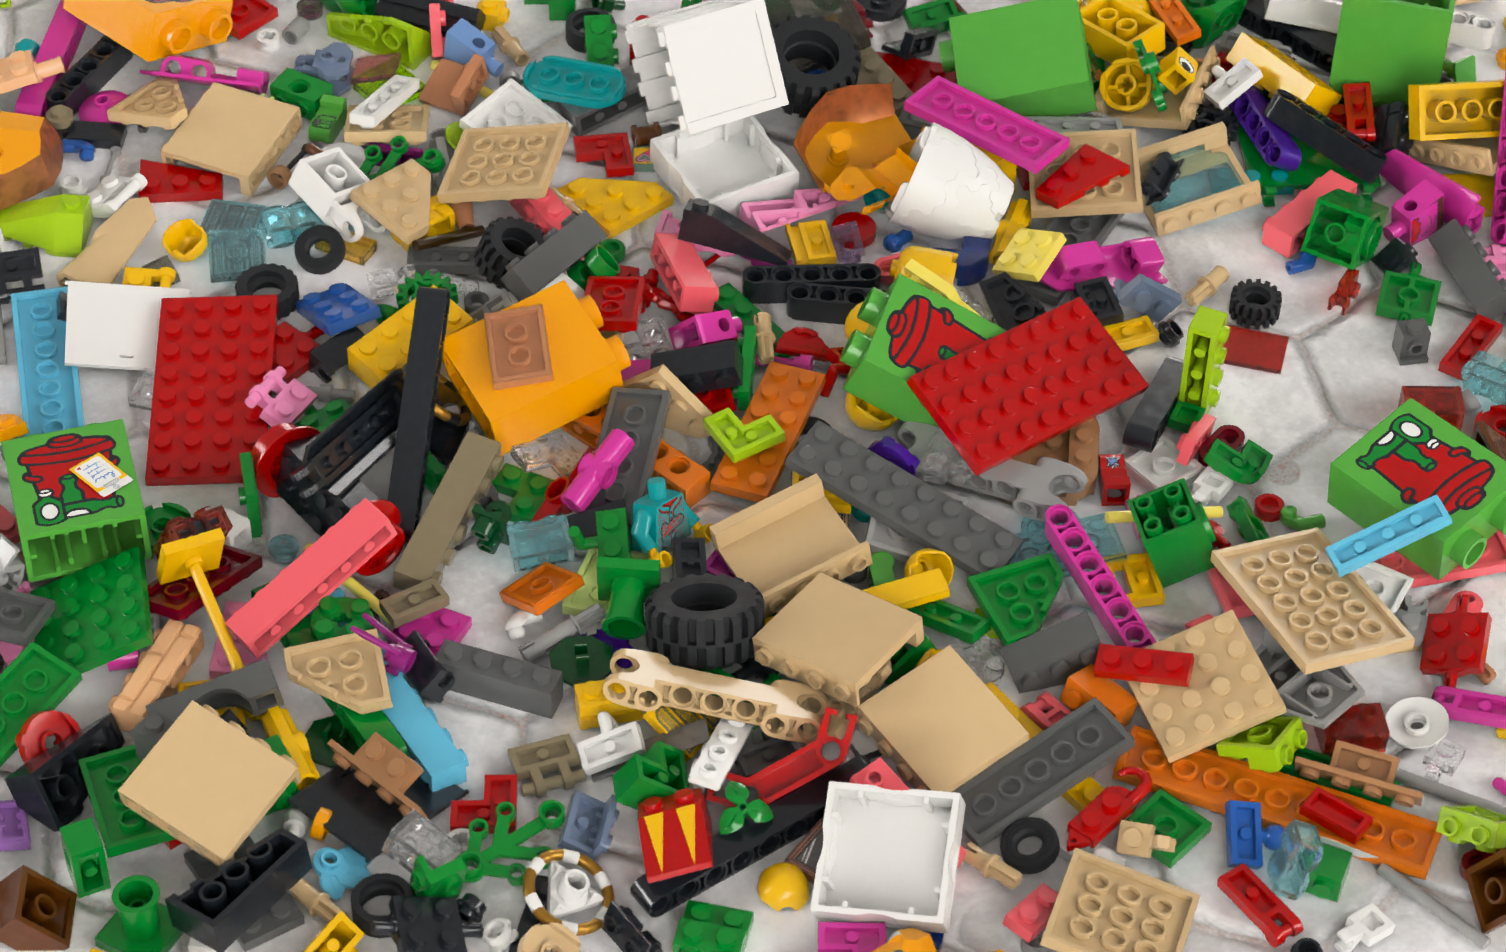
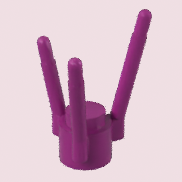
M363 613L362 617L394 643L389 645L356 626H351L350 630L386 650L384 654V660L388 662V665H385L386 672L396 677L399 672L406 674L416 659L417 652L413 650V646L401 640L368 613Z

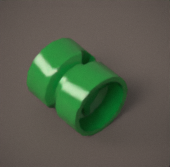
M598 244L584 255L585 260L580 259L567 269L568 277L584 291L586 290L589 276H617L621 272L619 264L611 253Z

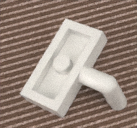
M1243 58L1229 71L1224 70L1219 65H1215L1212 68V74L1216 81L1203 92L1207 99L1223 110L1259 81L1263 75L1260 69L1246 58Z
M606 711L598 714L601 734L577 743L582 767L588 776L626 762L635 754L641 756L646 753L640 725L633 721L621 726Z

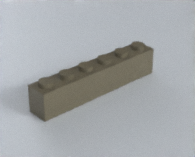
M470 431L467 432L394 569L393 587L405 590L433 577L441 584L443 578L442 571L445 565L448 567L451 565L456 550L454 548L457 542H463L468 530L467 523L469 519H475L472 513L475 503L480 504L481 496H487L491 488L493 473H499L503 465L504 456H501L500 442Z

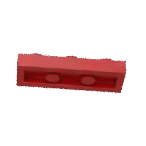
M1477 314L1440 361L1438 371L1465 381L1500 336L1503 324Z
M1100 644L1093 672L1095 677L1189 687L1195 659L1193 653Z

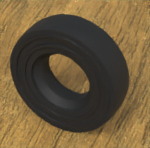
M315 225L299 235L295 242L294 252L299 265L305 271L319 275L335 270L342 263L346 247L341 234L336 229L328 225ZM324 241L330 244V251L324 257L314 258L310 255V249L315 243Z
M1027 817L1013 822L1005 829L1000 839V851L1004 862L1021 872V874L1042 872L1049 868L1059 855L1060 842L1057 832L1049 822L1041 818ZM1028 837L1039 838L1042 841V846L1036 853L1025 855L1018 851V845L1023 839Z

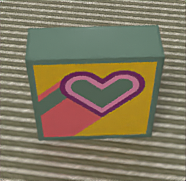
M632 147L634 172H656L653 163L650 161V147Z

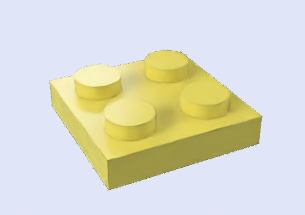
M1019 228L991 270L995 276L1006 272L1012 279L1039 282L1067 240L1062 232Z

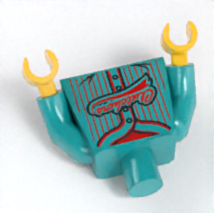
M652 477L647 480L648 494L633 503L632 550L644 552L645 555L649 554L650 558L648 560H660L661 570L673 564L671 555L665 550L673 546L674 537L686 538L692 534L691 528L695 530L694 538H705L706 544L711 541L710 538L712 537L709 527L713 524L702 526L699 522L700 518L687 505L680 491L666 489L665 478Z

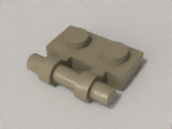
M569 733L508 749V759L514 774L518 777V781L527 778L531 780V782L520 785L523 797L534 794L536 797L543 796L549 790L563 787L565 790L573 788L576 783L586 781L583 768L574 771L570 769V767L579 765V756ZM554 771H558L559 775L551 776L544 779L542 777L543 774Z

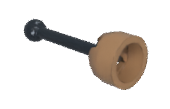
M306 144L302 146V151L287 166L277 165L268 173L267 179L271 186L276 189H284L288 185L291 178L290 170L305 154L308 155L305 151Z

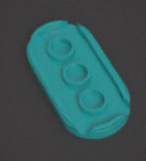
M547 56L542 58L543 61L537 63L536 60L533 61L523 72L525 89L543 100L599 109L618 103L627 91L626 80L622 72L610 65L559 56Z

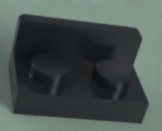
M1107 276L1074 283V295L1070 296V301L1081 297L1103 326L1124 322V313Z

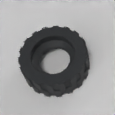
M274 263L254 265L250 269L244 270L241 276H238L237 283H235L236 296L253 295L255 291L263 288H277L282 291L277 295V321L288 317L290 313L296 310L295 302L299 301L300 298L298 280L293 271L287 269L286 266Z

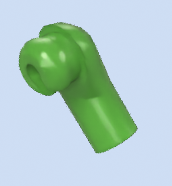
M1284 506L1281 509L1282 517H1280L1283 525L1296 531L1316 527L1321 529L1326 526L1325 517L1322 513L1302 517L1297 515V508L1294 506Z

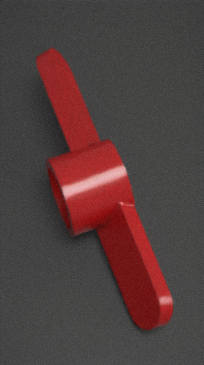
M589 446L568 477H559L547 487L545 501L526 528V534L530 540L538 541L542 539L559 513L567 515L573 512L562 503L560 497L578 475V466L582 458L588 453H593L594 448Z

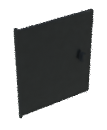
M338 765L288 798L289 804L313 821L321 807L332 810L333 814L329 821L323 824L324 829L363 856L366 863H369L424 825L417 819L413 822L408 820L398 810L400 806L396 802L386 803L376 793L378 788L371 784L369 787L363 785L354 776L356 771L350 767L344 770ZM419 776L406 790L404 795L421 807L428 819L431 820L450 807L451 800H460L469 791L467 789L463 790L454 784L432 792L429 784Z

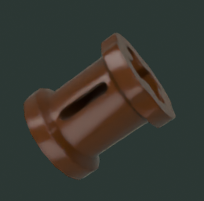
M658 121L648 126H631L633 147L649 145L650 139L662 135Z

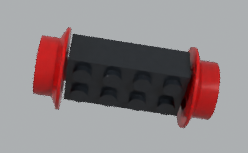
M281 423L268 429L257 440L251 453L257 489L265 496L272 498L281 497L320 537L331 526L341 520L353 506L359 504L366 497L388 517L398 534L362 565L357 572L360 575L371 576L388 568L401 553L405 542L404 532L400 528L401 516L398 508L388 500L379 499L360 479L337 499L320 491L307 498H302L299 491L312 483V480L307 475L304 479L293 482L290 475L296 469L303 466L302 461L306 445L321 432L314 427H297L293 423Z

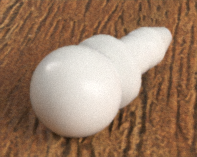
M296 808L289 809L283 817V829L300 838L305 834L306 828L309 825V817Z

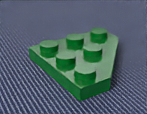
M1050 552L967 577L966 586L985 617L990 619L991 626L1003 646H1006L1040 631L1063 583L1064 572Z

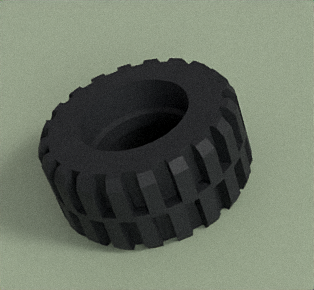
M802 15L801 18L792 16L788 17L786 22L781 20L774 24V28H771L789 102L788 105L781 107L784 109V113L789 115L795 113L800 118H806L814 105L826 92L845 86L857 85L861 68L859 46L854 38L850 39L851 34L845 28H839L840 25L835 21L828 22L825 20V17L818 16V18H813L811 15ZM795 59H811L819 62L829 71L822 74H807L796 70L788 62Z
M703 573V575L695 576V574L686 575L684 578H673L670 582H663L657 588H654L647 596L644 604L646 645L650 652L664 655L674 666L689 667V669L698 670V668L715 670L716 667H732L735 663L741 664L746 662L748 658H753L754 647L752 637L765 626L764 600L760 591L750 582L745 583L741 578H731L729 575L724 574L717 576L712 575V573Z

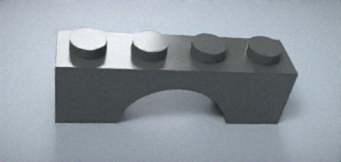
M266 658L250 663L228 674L219 675L215 679L200 685L191 686L167 698L158 699L145 707L148 714L155 711L176 721L192 700L201 706L207 704L215 710L224 707L242 708L254 717L267 712L269 708L280 707L285 704Z

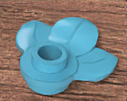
M349 846L340 850L325 847L319 849L314 854L312 866L315 873L320 877L319 886L321 890L329 894L330 898L338 901L344 894L345 888L354 889L362 879L371 876L366 866L372 861L366 863L365 858ZM325 860H330L333 864L327 863Z

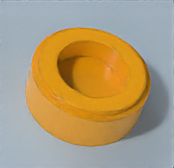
M324 807L319 809L311 827L310 838L321 842L325 840L328 831L324 829L323 824L329 821L333 814L332 810Z

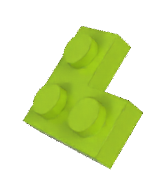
M729 407L703 418L704 428L733 463L785 441V431L770 414L746 425H743Z

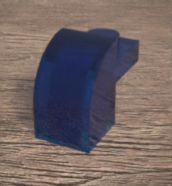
M964 236L961 250L933 247V249L958 253L956 262H953L957 263L954 277L957 278V286H970L979 283L988 273L992 239Z

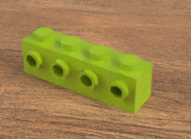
M1200 305L1188 327L1178 400L1206 408V413L1208 414L1211 407L1216 408L1220 399L1221 391L1217 390V386H1220L1224 370L1220 369V365H1223L1226 358L1227 348H1224L1223 345L1228 340L1230 327L1226 326L1228 313Z

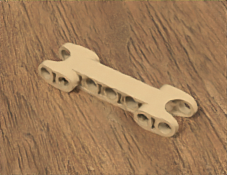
M629 648L617 650L612 655L610 669L613 674L606 677L603 685L605 697L618 705L643 711H654L662 705L761 726L767 736L801 743H811L817 740L822 723L819 716L825 712L827 707L825 693L809 685L788 680H776L770 685L674 666L671 665L669 659L664 655ZM626 658L632 662L633 666L621 668L617 665L616 661ZM619 683L626 691L615 693L610 689L609 685ZM711 694H717V695H719L720 697H715V696H713V695H711ZM813 697L818 699L821 705L813 708L808 706L804 700ZM804 723H811L816 726L817 730L812 733H806L799 726Z

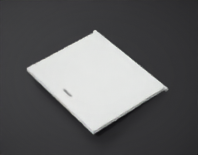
M65 281V285H68L64 366L155 371L162 298L189 297L192 289Z

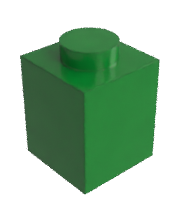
M1320 843L1309 871L1305 892L1322 899L1338 902L1349 872L1352 853Z

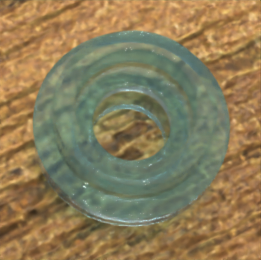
M289 534L277 535L268 544L269 553L278 562H289L296 557L299 551V542L294 536Z

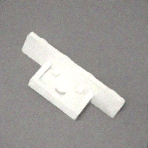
M724 718L720 719L710 739L703 743L699 758H695L688 778V782L693 783L692 789L701 787L703 794H705L707 788L715 791L720 789L752 731L753 724Z

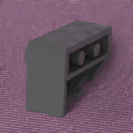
M1086 611L1000 648L1020 694L1066 684L1070 675L1090 664L1095 665L1101 641Z

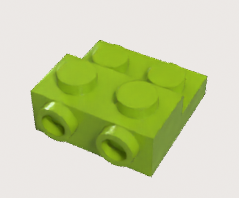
M1279 715L1218 742L1216 748L1218 756L1232 757L1236 760L1247 758L1250 769L1272 773L1280 771L1284 765L1292 764L1295 751L1298 748L1304 749L1306 747L1307 732L1303 729L1301 717Z
M1475 805L1441 806L1436 832L1448 836L1447 840L1450 842L1466 845L1468 841L1476 845L1477 850L1494 854L1496 849L1506 847V815Z

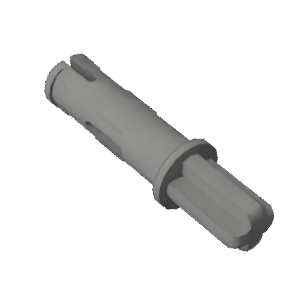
M598 603L576 616L568 615L569 619L518 647L523 659L532 663L539 657L551 652L565 638L583 635L584 630L605 618V610Z

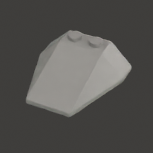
M1266 628L1264 629L1263 644L1255 651L1286 706L1287 712L1281 715L1301 717L1304 723L1326 729L1365 695V690L1344 666L1304 675Z

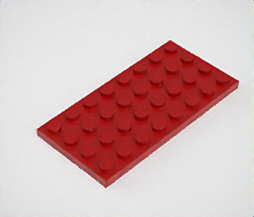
M277 295L162 298L145 473L146 486L243 483L239 453L250 452L251 454L257 440L270 429V425L259 417L263 408L258 405L250 408L245 404V399L249 396V391L255 385H260L263 382V377L270 370H274L278 314ZM270 390V392L268 393L269 396H271V397H272V390Z
M1081 297L911 376L907 381V385L976 476L1144 393L1149 387L1146 380Z

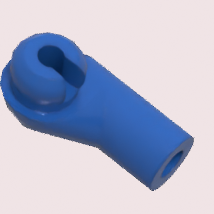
M62 139L64 143L63 153H80V159L87 162L94 159L96 149L93 144L79 139Z

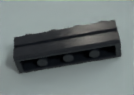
M379 0L374 12L375 16L393 17L430 32L429 4L440 3V10H445L446 26H441L442 37H445L446 32L461 18L480 31L483 29L486 15L481 9L444 0Z

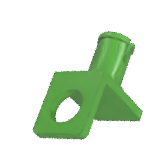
M1470 54L1455 62L1444 60L1442 73L1448 78L1453 79V82L1477 81L1475 56Z

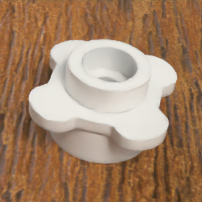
M76 174L62 177L56 185L57 190L61 191L62 194L86 195L88 193V188L83 186V179Z
M497 918L485 926L482 940L485 943H489V950L491 952H501L518 939L519 933L516 929L511 928V921L509 919Z

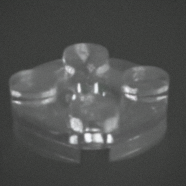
M984 635L973 645L962 640L949 644L967 665L971 662L980 664L978 668L974 665L968 666L985 685L989 682H992L996 687L999 685L1001 677L1005 674L1006 662L1000 648L992 643L990 637Z

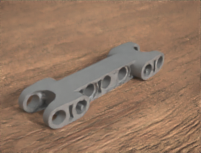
M907 421L898 430L897 435L899 439L909 447L907 450L920 461L921 466L918 469V478L928 484L932 478L1013 501V508L1018 514L1040 522H1045L1046 511L1052 505L1062 504L1069 507L1057 495L1062 493H1080L1088 483L1087 476L1081 469L1049 457L1039 458L1035 465L1010 459L976 476L940 427Z

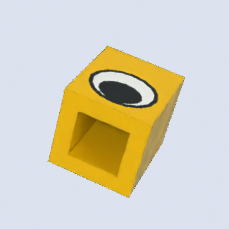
M1178 46L1160 61L1161 72H1158L1157 79L1173 94L1177 95L1195 80L1198 62Z

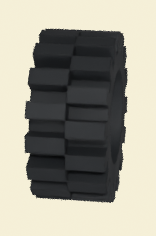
M1246 279V284L1243 281L1238 282V286L1235 285L1231 291L1229 304L1231 319H1237L1236 324L1240 326L1245 323V328L1250 329V325L1254 326L1255 330H1260L1261 325L1264 329L1269 328V324L1273 326L1280 316L1282 304L1281 291H1277L1278 287L1275 285L1270 287V282L1265 281L1264 284L1261 283V279H1256V282H1252V279Z

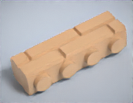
M170 618L162 629L158 628L155 631L153 644L148 651H142L138 659V667L134 673L130 672L127 674L119 696L114 695L109 703V713L113 714L120 730L129 732V730L131 731L148 715L146 705L154 703L158 699L174 695L177 690V683L183 681L204 648L203 633L200 627L188 623L184 625L183 622Z

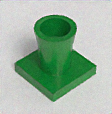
M597 556L598 600L609 601L602 624L603 631L611 637L623 640H631L643 636L646 630L644 603L649 593L661 584L660 560Z
M134 875L124 878L114 887L112 900L117 911L94 939L96 947L107 952H169L184 932L172 926L167 906L159 903L160 888L158 884L150 877Z

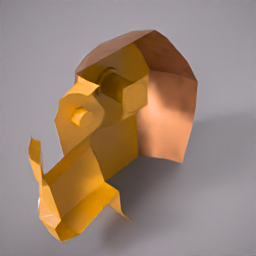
M859 84L826 92L807 115L793 142L797 153L822 193L828 192L838 201H852L876 188L883 189L890 195L885 200L863 207L861 214L864 215L881 209L886 202L893 201L903 182H910L917 166V162L909 157L917 137L911 140L895 115L892 84Z
M0 111V210L29 199L52 187L61 172L64 143L58 132L45 117Z

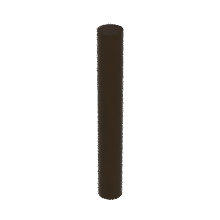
M479 225L414 240L412 247L414 251H420L481 237L484 234L485 228Z

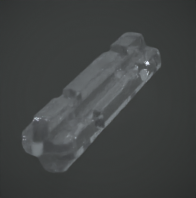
M429 269L431 276H435L437 272H441L439 270ZM443 272V275L441 274V279L449 276L451 284H456L458 294L464 292L463 295L466 296L470 292L479 291V283L470 279L465 281L463 277Z

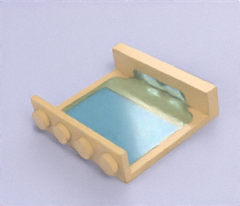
M1223 121L1138 149L1141 183L1144 181L1147 173L1152 170L1151 166L1158 154L1169 152L1175 162L1182 158L1185 159L1179 169L1181 171L1180 176L1170 185L1169 189L1171 192L1163 201L1159 202L1157 200L1147 206L1146 203L1149 197L1142 194L1143 211L1158 237L1261 203L1259 180L1252 182L1249 180L1228 145L1227 128Z

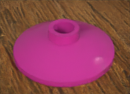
M114 90L101 91L89 96L79 107L78 115L80 121L121 124V122L109 121L107 110L128 96Z

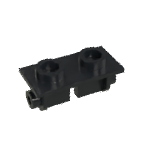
M1162 152L1157 155L1151 166L1152 170L1147 173L1141 184L1142 194L1149 197L1146 203L1147 206L1157 200L1159 202L1163 201L1170 194L1171 190L1169 187L1180 176L1181 171L1179 169L1185 160L1184 158L1175 162L1169 152Z
M614 901L610 902L602 929L623 952H663L661 943L648 930L641 932L644 926L634 916L629 907L618 906Z

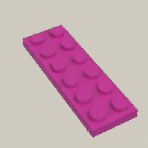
M936 76L904 101L905 111L930 123L935 122L967 141L1034 174H1037L1069 148L1070 138L940 76Z

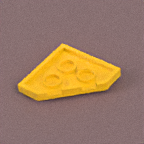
M577 178L558 188V191L565 197H571L576 202L577 207L583 211L586 210L607 234L608 239L621 234L674 204V196L656 182Z

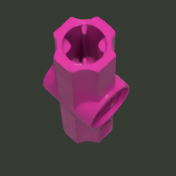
M618 428L616 430L612 429L595 453H588L582 458L578 466V475L560 497L562 503L575 513L585 511L601 489H608L614 483L619 465L635 446L633 439Z

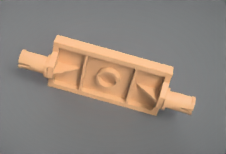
M31 50L16 51L10 54L9 57L0 59V94L33 83L43 82L45 78L65 73L61 57L57 56L37 64L34 61Z

